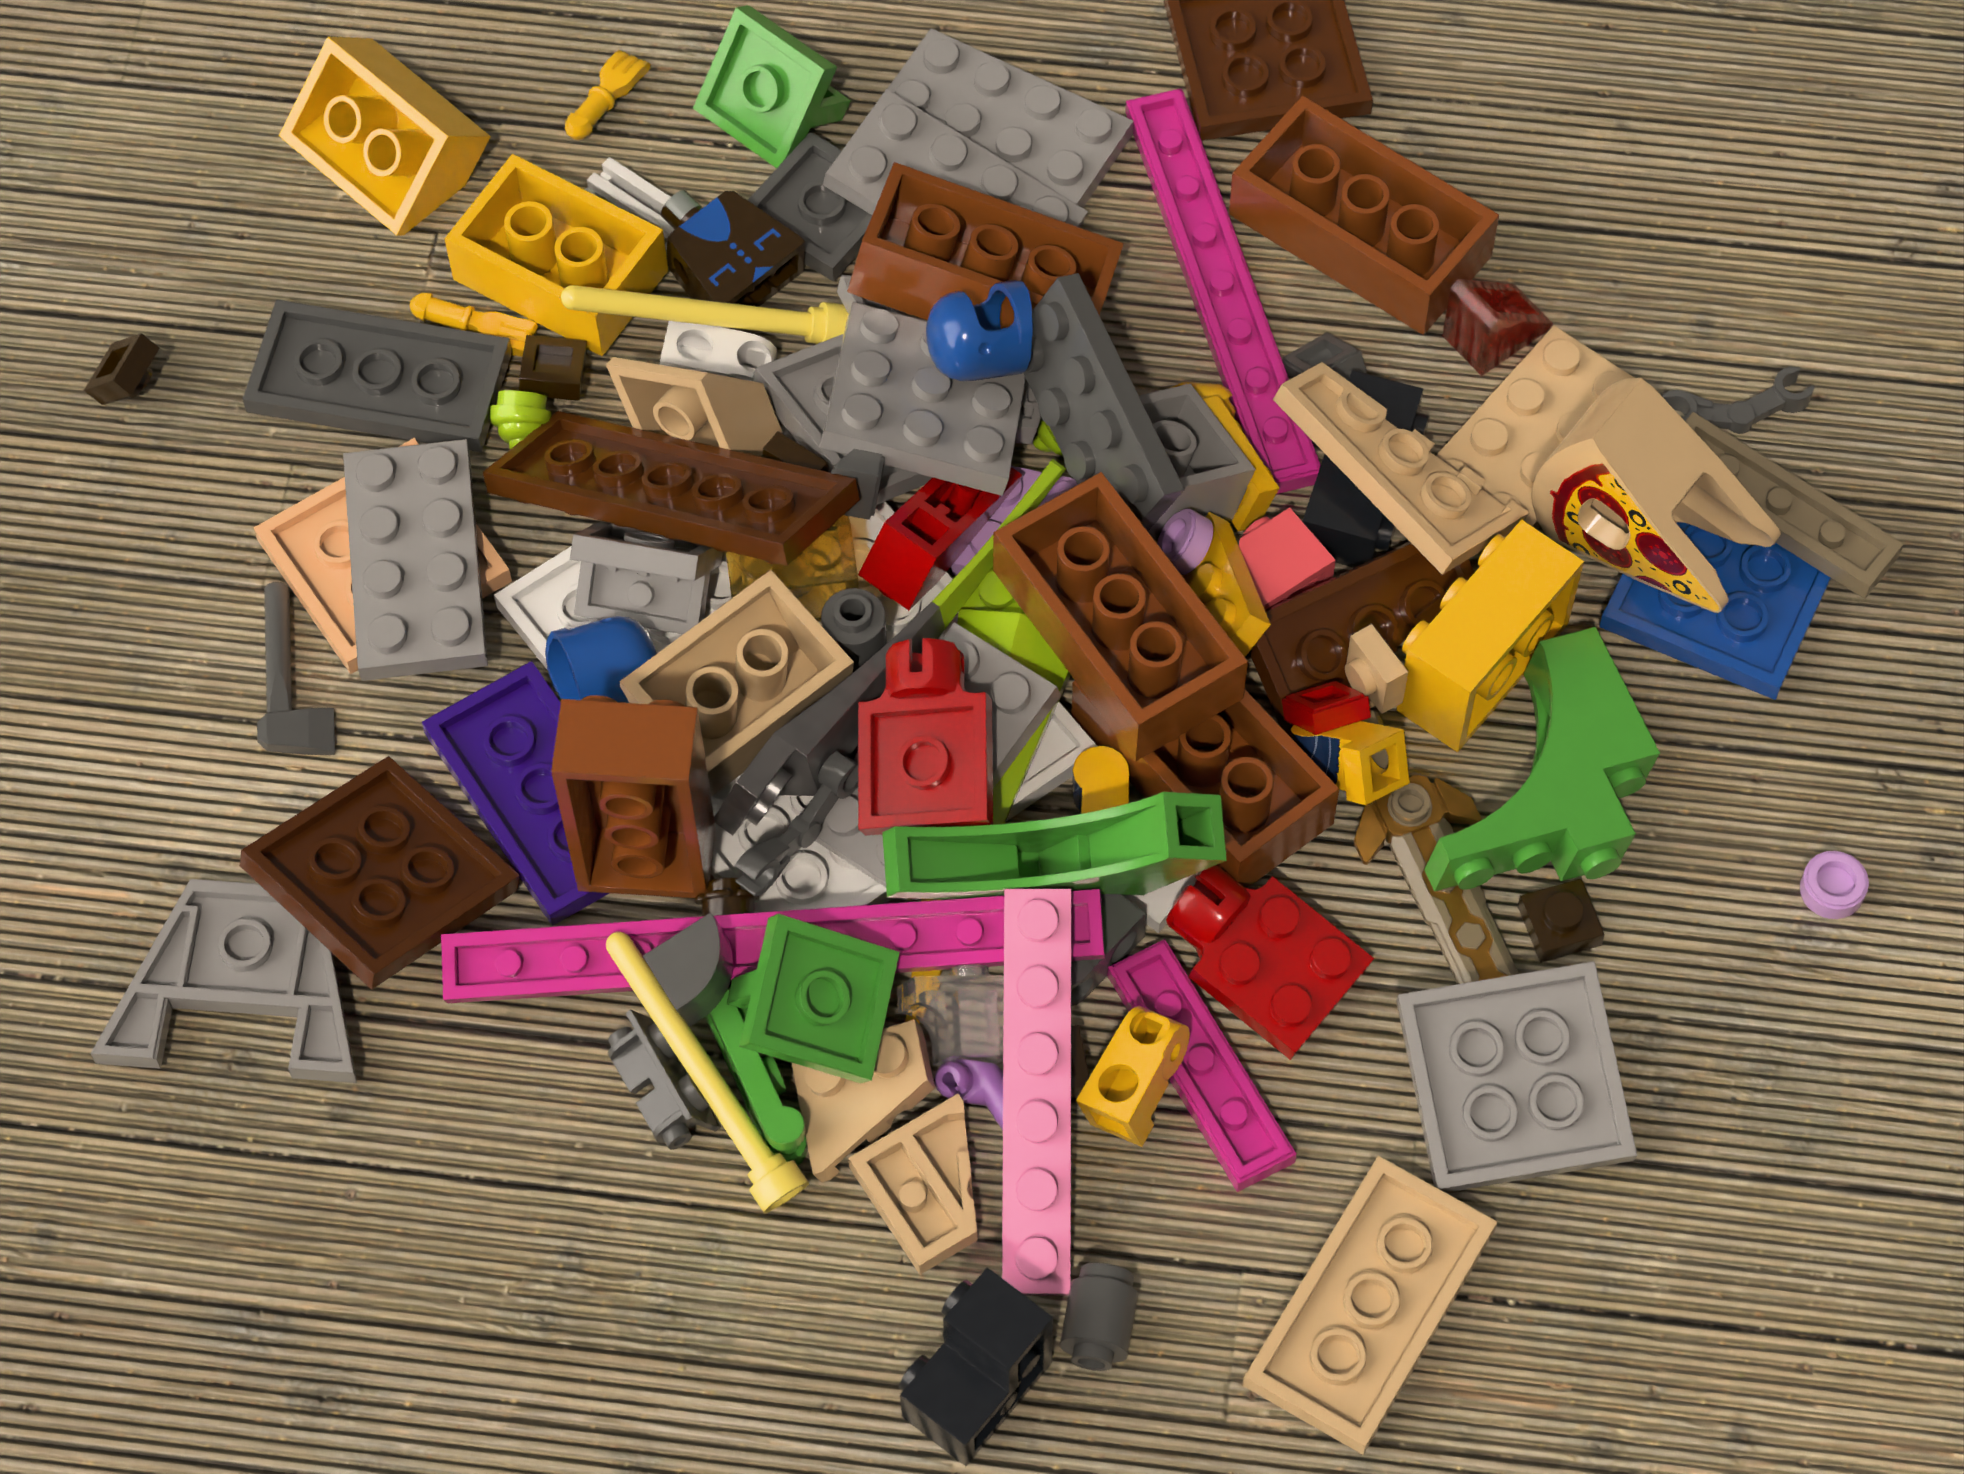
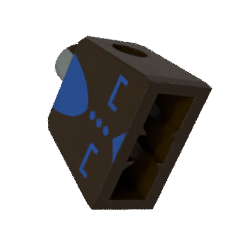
M681 190L675 193L661 210V217L675 229L667 238V264L671 273L690 299L760 307L804 272L805 241L798 234L735 191H724L703 208L686 190Z

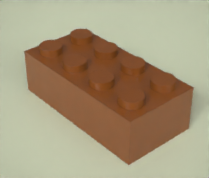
M1303 95L1232 173L1230 216L1422 335H1425L1492 257L1499 214Z
M894 162L862 239L847 292L928 320L931 308L941 297L955 291L965 292L972 301V304L977 305L987 299L990 288L995 283L1014 280L1024 282L1028 288L1033 311L1058 277L1079 273L1100 316L1124 243ZM1007 296L1001 305V329L1009 327L1014 321V311Z
M1102 472L993 532L994 573L1135 761L1244 698L1248 661Z
M1072 682V717L1097 746L1113 748L1123 755L1128 763L1129 781L1144 798L1161 792L1221 795L1227 861L1216 866L1223 869L1245 888L1250 887L1334 824L1339 788L1246 690H1244V698L1135 761L1077 682Z
M600 695L587 696L581 700L561 699L551 773L578 891L695 898L699 894H705L708 891L707 882L710 881L716 827L698 707H688L677 701L666 699L655 700L649 704L622 703Z

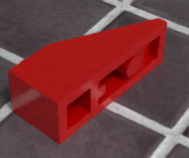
M1010 468L1009 479L1003 496L932 477L884 522L858 575L879 589L884 596L894 600L909 611L939 582L1016 487L1022 474L1014 468Z

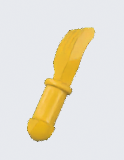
M616 51L605 62L599 72L600 85L592 87L584 102L574 113L571 112L566 119V134L573 140H582L588 137L593 131V126L603 114L614 107L615 100L628 94L635 84L647 74L651 67L650 63L629 55L624 51Z
M430 293L418 294L410 300L412 314L423 322L428 320L458 330L510 338L511 355L523 357L526 335L535 334L538 324L531 320L513 317L496 311L478 312L475 311L473 306H460L435 298Z

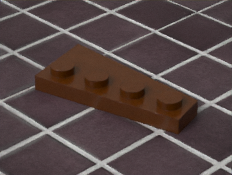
M1408 542L1266 609L1265 612L1271 625L1249 651V654L1281 728L1292 738L1291 728L1294 724L1284 720L1282 699L1286 698L1285 696L1332 681H1337L1352 688L1345 673L1351 635L1372 624L1395 653L1398 651L1397 647L1406 640L1409 633L1420 621L1425 620L1430 623L1442 610L1440 609L1441 601L1450 586L1459 577L1469 580L1475 573L1470 560L1464 561L1442 575L1411 542Z

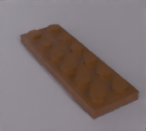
M561 411L554 413L547 423L532 431L483 471L487 492L490 494L514 499L520 503H531L564 511L569 515H580L613 523L618 527H629L662 535L668 539H679L712 547L721 552H732L765 560L770 564L786 566L795 560L860 500L856 478L831 474L830 472Z

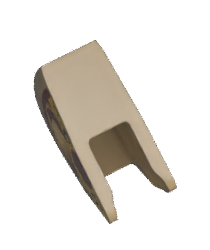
M1626 378L1606 388L1545 461L1536 474L1532 486V504L1536 519L1544 534L1552 540L1639 582L1714 613L1721 612L1727 605L1728 595L1723 589L1716 570L1677 525V522L1688 523L1739 544L1771 547L1781 535L1776 524L1722 460L1657 390L1642 378Z

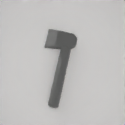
M271 582L264 589L267 713L257 722V742L269 752L335 755L334 708L292 710L289 587L283 582Z

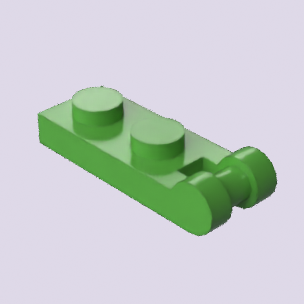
M727 988L719 1004L705 1016V1019L755 1127L774 1155L781 1153L787 1162L794 1160L798 1166L806 1158L808 1150L803 1116L798 1110L782 1105L778 1095L786 1092V1087L774 1058L766 1056L761 1059L758 1052L739 1047L747 1010L727 1004L729 989Z

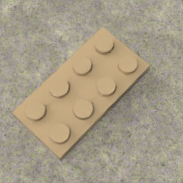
M1554 325L1436 456L1459 473L1467 466L1485 479L1486 483L1482 490L1503 505L1507 506L1511 500H1514L1530 512L1525 522L1538 530L1540 524L1536 519L1532 504V486L1536 474L1606 388L1615 382L1634 377Z
M1378 1156L1245 1374L1243 1386L1364 1455L1495 1232L1497 1221Z

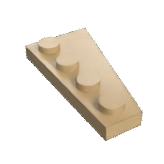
M1323 362L1282 383L1273 398V401L1442 575L1484 550L1497 534L1503 537L1507 536L1520 520L1525 521L1530 513L1514 500H1511L1505 506L1482 490L1486 480L1467 466L1459 473L1430 452L1435 443L1414 429L1411 432L1395 427L1385 419L1387 409Z

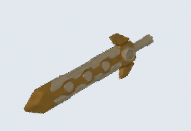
M1370 711L1371 718L1362 720L1364 722L1384 725L1379 713L1375 711ZM1386 749L1371 755L1379 767L1383 769L1388 768L1389 759ZM1415 775L1409 777V784L1373 801L1372 804L1365 805L1353 842L1364 865L1370 863L1384 846L1386 838L1387 843H1390V849L1425 923L1430 926L1456 983L1463 984L1519 974L1486 906V898L1481 887L1463 890L1457 885L1434 892L1424 871L1439 838L1454 833L1450 823L1473 825L1482 820L1473 799L1439 778H1436L1434 783H1431L1428 777Z

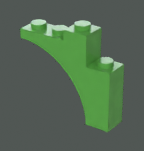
M1596 627L1539 641L1523 674L1530 689L1536 720V749L1530 775L1518 792L1498 810L1461 831L1439 838L1424 869L1434 892L1457 885L1463 890L1472 889L1484 884L1494 875L1515 869L1518 873H1529L1542 868L1550 861L1560 881L1583 875L1587 879H1598L1612 873L1621 865L1622 858L1636 833L1618 798L1629 796L1645 785L1646 778L1660 752Z
M1161 792L1139 801L1112 808L1052 819L960 827L894 826L882 832L887 898L948 900L1004 896V889H1071V891L1100 889L1101 894L1145 895L1227 861L1221 795Z

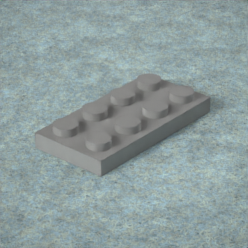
M930 28L887 88L889 91L1084 208L1133 135V120Z
M888 89L884 91L828 169L823 181V186L873 215L894 162L1079 228L1084 223L1088 213L1084 208Z
M467 439L343 453L357 665L361 681L488 666L471 460Z
M954 622L942 640L954 642L958 650H961L964 655V687L970 693L986 692L992 699L994 788L1059 700L1061 694L1056 685ZM858 753L853 758L856 763H858ZM857 788L850 796L844 799L838 798L822 822L820 833L815 841L886 887L883 835L865 836L858 830ZM903 898V899L906 900L907 902H911L913 898Z

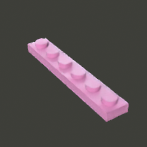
M1004 889L1002 1279L1023 1295L1069 1296L1071 1285V889Z

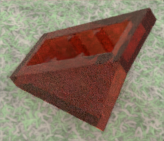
M1457 279L1450 288L1442 336L1483 376L1545 334L1553 323L1515 284Z

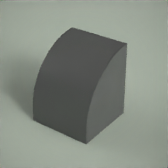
M711 912L643 955V958L672 1005L689 1026L707 1016L719 1004L731 980L733 971L731 945L724 929Z

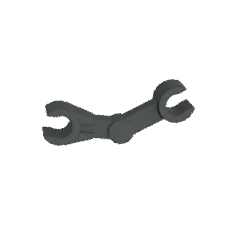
M1790 366L1777 373L1773 387L1746 401H1736L1732 404H1717L1681 390H1670L1664 393L1662 397L1674 410H1679L1685 415L1682 417L1684 421L1692 412H1695L1718 428L1729 429L1734 433L1743 434L1748 432L1753 424L1780 410L1787 413L1803 411L1811 401L1815 386L1811 385L1801 393L1788 392L1784 387L1796 383L1800 372V367Z
M835 751L824 762L818 775V782L821 784V787L804 812L793 819L786 832L778 838L773 837L751 847L739 858L735 866L745 874L741 875L736 880V883L755 897L762 895L776 881L789 863L790 857L801 847L807 848L817 839L822 822L838 798L844 799L858 788V763L847 755L844 757L838 751Z

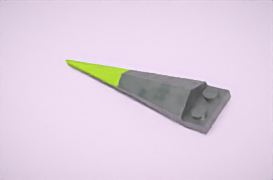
M1052 459L998 529L1036 509L1066 468L1055 459ZM993 535L937 597L891 641L820 700L773 733L737 780L716 813L714 820L717 825L733 836L745 819H748L757 826L779 795L814 796L821 787V784L818 782V775L828 757L835 751H838L844 757L846 755L849 757L858 745V702L873 701L880 698L886 688V653L889 647L894 643L912 639V653H922V638L938 639L993 567Z

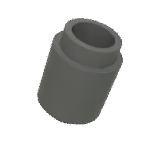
M857 588L839 591L826 601L821 612L822 627L854 661V673L887 644L886 618L883 604L874 594Z
M1088 1263L1081 1266L1079 1277L1071 1281L1060 1347L1064 1352L1072 1355L1071 1362L1074 1365L1087 1370L1107 1371L1112 1368V1363L1122 1362L1127 1359L1138 1299V1292L1133 1288L1134 1275L1130 1271L1112 1264Z

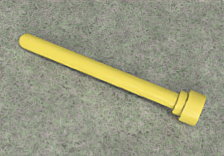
M577 285L567 286L561 293L562 304L570 310L804 336L807 343H814L815 345L844 334L848 312L843 304L821 302L819 307H809L807 312Z
M624 932L612 933L606 941V949L751 1168L747 1175L753 1183V1186L749 1189L750 1193L764 1213L771 1212L802 1192L809 1185V1182L794 1160L787 1162L781 1153L773 1154L689 1025L672 1005L630 936Z

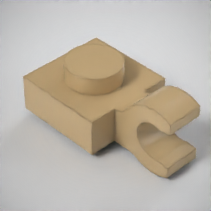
M1372 624L1351 635L1345 673L1352 689L1368 696L1370 709L1376 706L1381 714L1403 703L1408 671Z

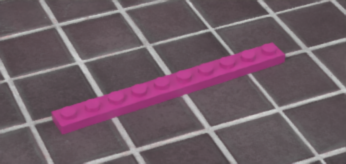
M1100 889L1071 891V961L1105 959ZM1004 896L714 916L724 929L732 949L733 971L729 984H731L733 978L757 969L768 918L776 914L785 915L898 951L900 953L895 973L1004 966ZM704 916L441 934L443 1000L450 1004L633 991L606 949L607 938L614 932H624L630 936L643 956Z

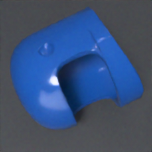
M1014 280L995 283L990 288L987 299L977 305L972 304V301L965 292H951L941 297L931 308L926 324L927 346L935 366L946 377L959 381H976L1018 375L1025 372L1031 359L1033 323L1030 294L1024 282ZM1007 296L1014 311V321L1009 327L1001 329V305Z
M622 616L607 617L567 629L564 627L551 631L547 638L545 649L547 669L553 686L561 699L581 700L587 696L600 695L622 703H629L620 687V681L657 654L646 629L638 621Z

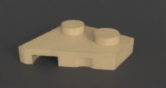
M915 1019L883 1029L872 1081L861 1084L792 1063L801 1115L805 1124V1136L813 1175L821 1183L831 1180L840 1172L836 1165L865 1140L870 1144L875 1142L892 1126L898 1114L905 1110H911L935 1089L923 1028Z
M959 1094L947 1099L848 1158L850 1170L920 1275L977 1241V1224L972 1191L964 1101Z

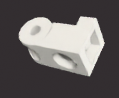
M669 321L660 365L752 381L755 368L776 360L778 353L772 342L752 333L718 326Z

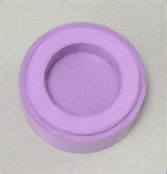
M1183 509L1175 513L1164 525L1157 544L1181 575L1193 571L1205 557L1213 537V524L1210 519L1191 509Z
M1840 851L1823 852L1808 862L1800 881V894L1806 906L1815 914L1828 919L1846 918L1854 914L1861 907L1869 887L1868 874L1863 865L1847 853Z

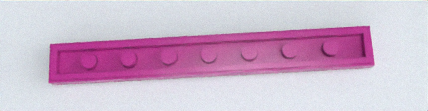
M1180 88L1127 100L1126 116L1134 121V139L1222 384L1232 394L1229 399L1236 410L1234 418L1240 424L1243 433L1264 465L1271 471L1273 479L1280 488L1277 494L1315 485L1321 465L1312 440L1273 401L1282 383L1288 381L1289 378L1184 92Z

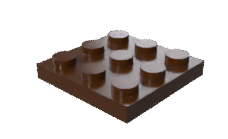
M1164 0L1186 91L1201 141L1272 130L1302 95L1341 119L1371 114L1373 98L1344 0Z
M387 756L241 850L240 867L371 990L441 943V934H455L515 893L518 889L520 875L390 756Z

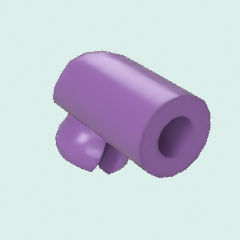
M954 1059L942 1064L935 1075L937 1090L948 1099L959 1094L964 1103L987 1106L1003 1130V1070L993 1063L966 1059Z

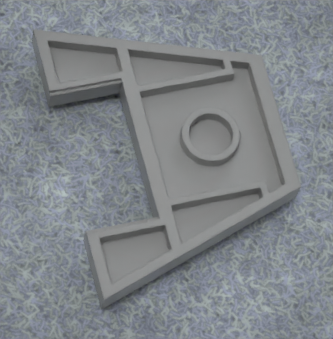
M189 880L90 1053L95 1064L161 1069L172 1008L297 1017L288 1067L291 1078L357 1083L333 953L264 888L256 883Z

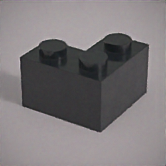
M988 1267L973 1284L968 1280H964L953 1290L941 1311L945 1315L943 1318L944 1343L931 1359L926 1355H921L906 1371L899 1384V1388L903 1391L900 1394L902 1417L965 1467L1052 1364L1053 1317Z

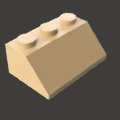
M770 570L622 679L620 687L629 703L649 704L655 700L666 699L677 701L688 707H698L712 797L747 769L774 732L808 709L853 673L854 661L776 574Z

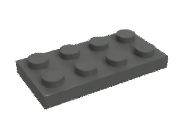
M1079 273L1058 277L1032 311L1031 359L1027 370L1023 373L1038 402L1041 418L1050 427L1064 456L1065 467L1069 475L1075 479L1078 485L1102 472L1141 524L1149 531L1185 489Z
M276 299L242 400L247 413L406 440L415 438L416 441L424 443L467 439L469 450L482 452L491 423L490 407L497 403L498 391L501 390L512 354L510 338Z

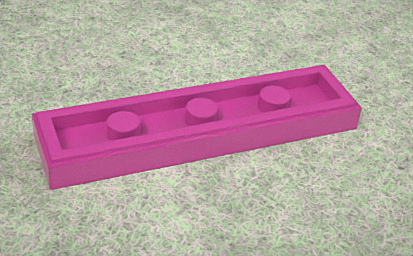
M1164 939L1109 966L1107 977L1128 1012L1136 1006H1141L1189 1027L1190 1037L1186 1054L1179 1068L1169 1080L1235 1190L1239 1192L1294 1164L1297 1155L1167 941Z

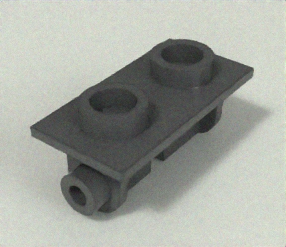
M631 1009L626 1012L634 1029L623 1027L612 1033L608 1038V1042L611 1045L608 1055L629 1092L636 1094L651 1082L655 1089L638 1100L636 1104L656 1141L666 1143L668 1149L674 1150L691 1140L692 1135L689 1129L694 1125H699L715 1132L720 1129L719 1124L709 1109L710 1106L652 1018Z

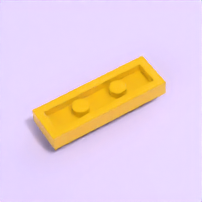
M1209 512L1205 517L1210 519L1213 524V537L1210 547L1201 563L1193 571L1182 575V577L1243 656L1246 657L1271 624L1229 521Z

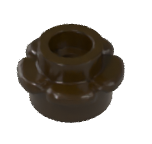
M719 878L707 882L708 891L705 894L697 895L695 903L702 905V916H706L710 912L713 916L755 913L754 903L760 899L759 896L755 897L736 883L738 878Z

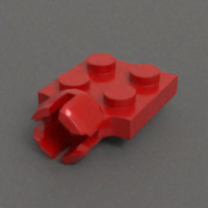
M922 638V653H912V639L894 643L886 653V688L880 698L873 701L858 702V830L865 836L882 835V832L894 826L960 827L993 825L992 699L986 692L970 693L966 691L964 687V655L961 650H958L954 642Z
M1215 865L1200 871L1195 876L1197 880L1194 886H1186L1174 901L1166 919L1168 926L1196 949L1200 958L1188 977L1291 1060L1367 970L1374 958L1273 876L1264 886L1254 890L1242 886L1219 866Z

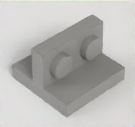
M600 521L573 534L570 560L581 561L574 615L598 620L613 616L630 617L638 621L644 628L684 634L704 619L710 572L721 566L723 552L717 551L712 547L679 539H668L662 535L629 527H618L613 523Z

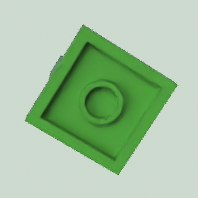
M746 5L735 8L693 109L772 166L778 168L807 136L810 128L841 121L851 100L830 86L837 66L753 7Z
M776 914L769 917L757 969L735 977L731 982L727 1004L747 1010L739 1047L862 1084L872 1081L900 952L785 915Z

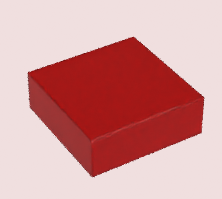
M1337 681L1290 694L1282 699L1284 720L1314 735L1371 718L1368 696Z

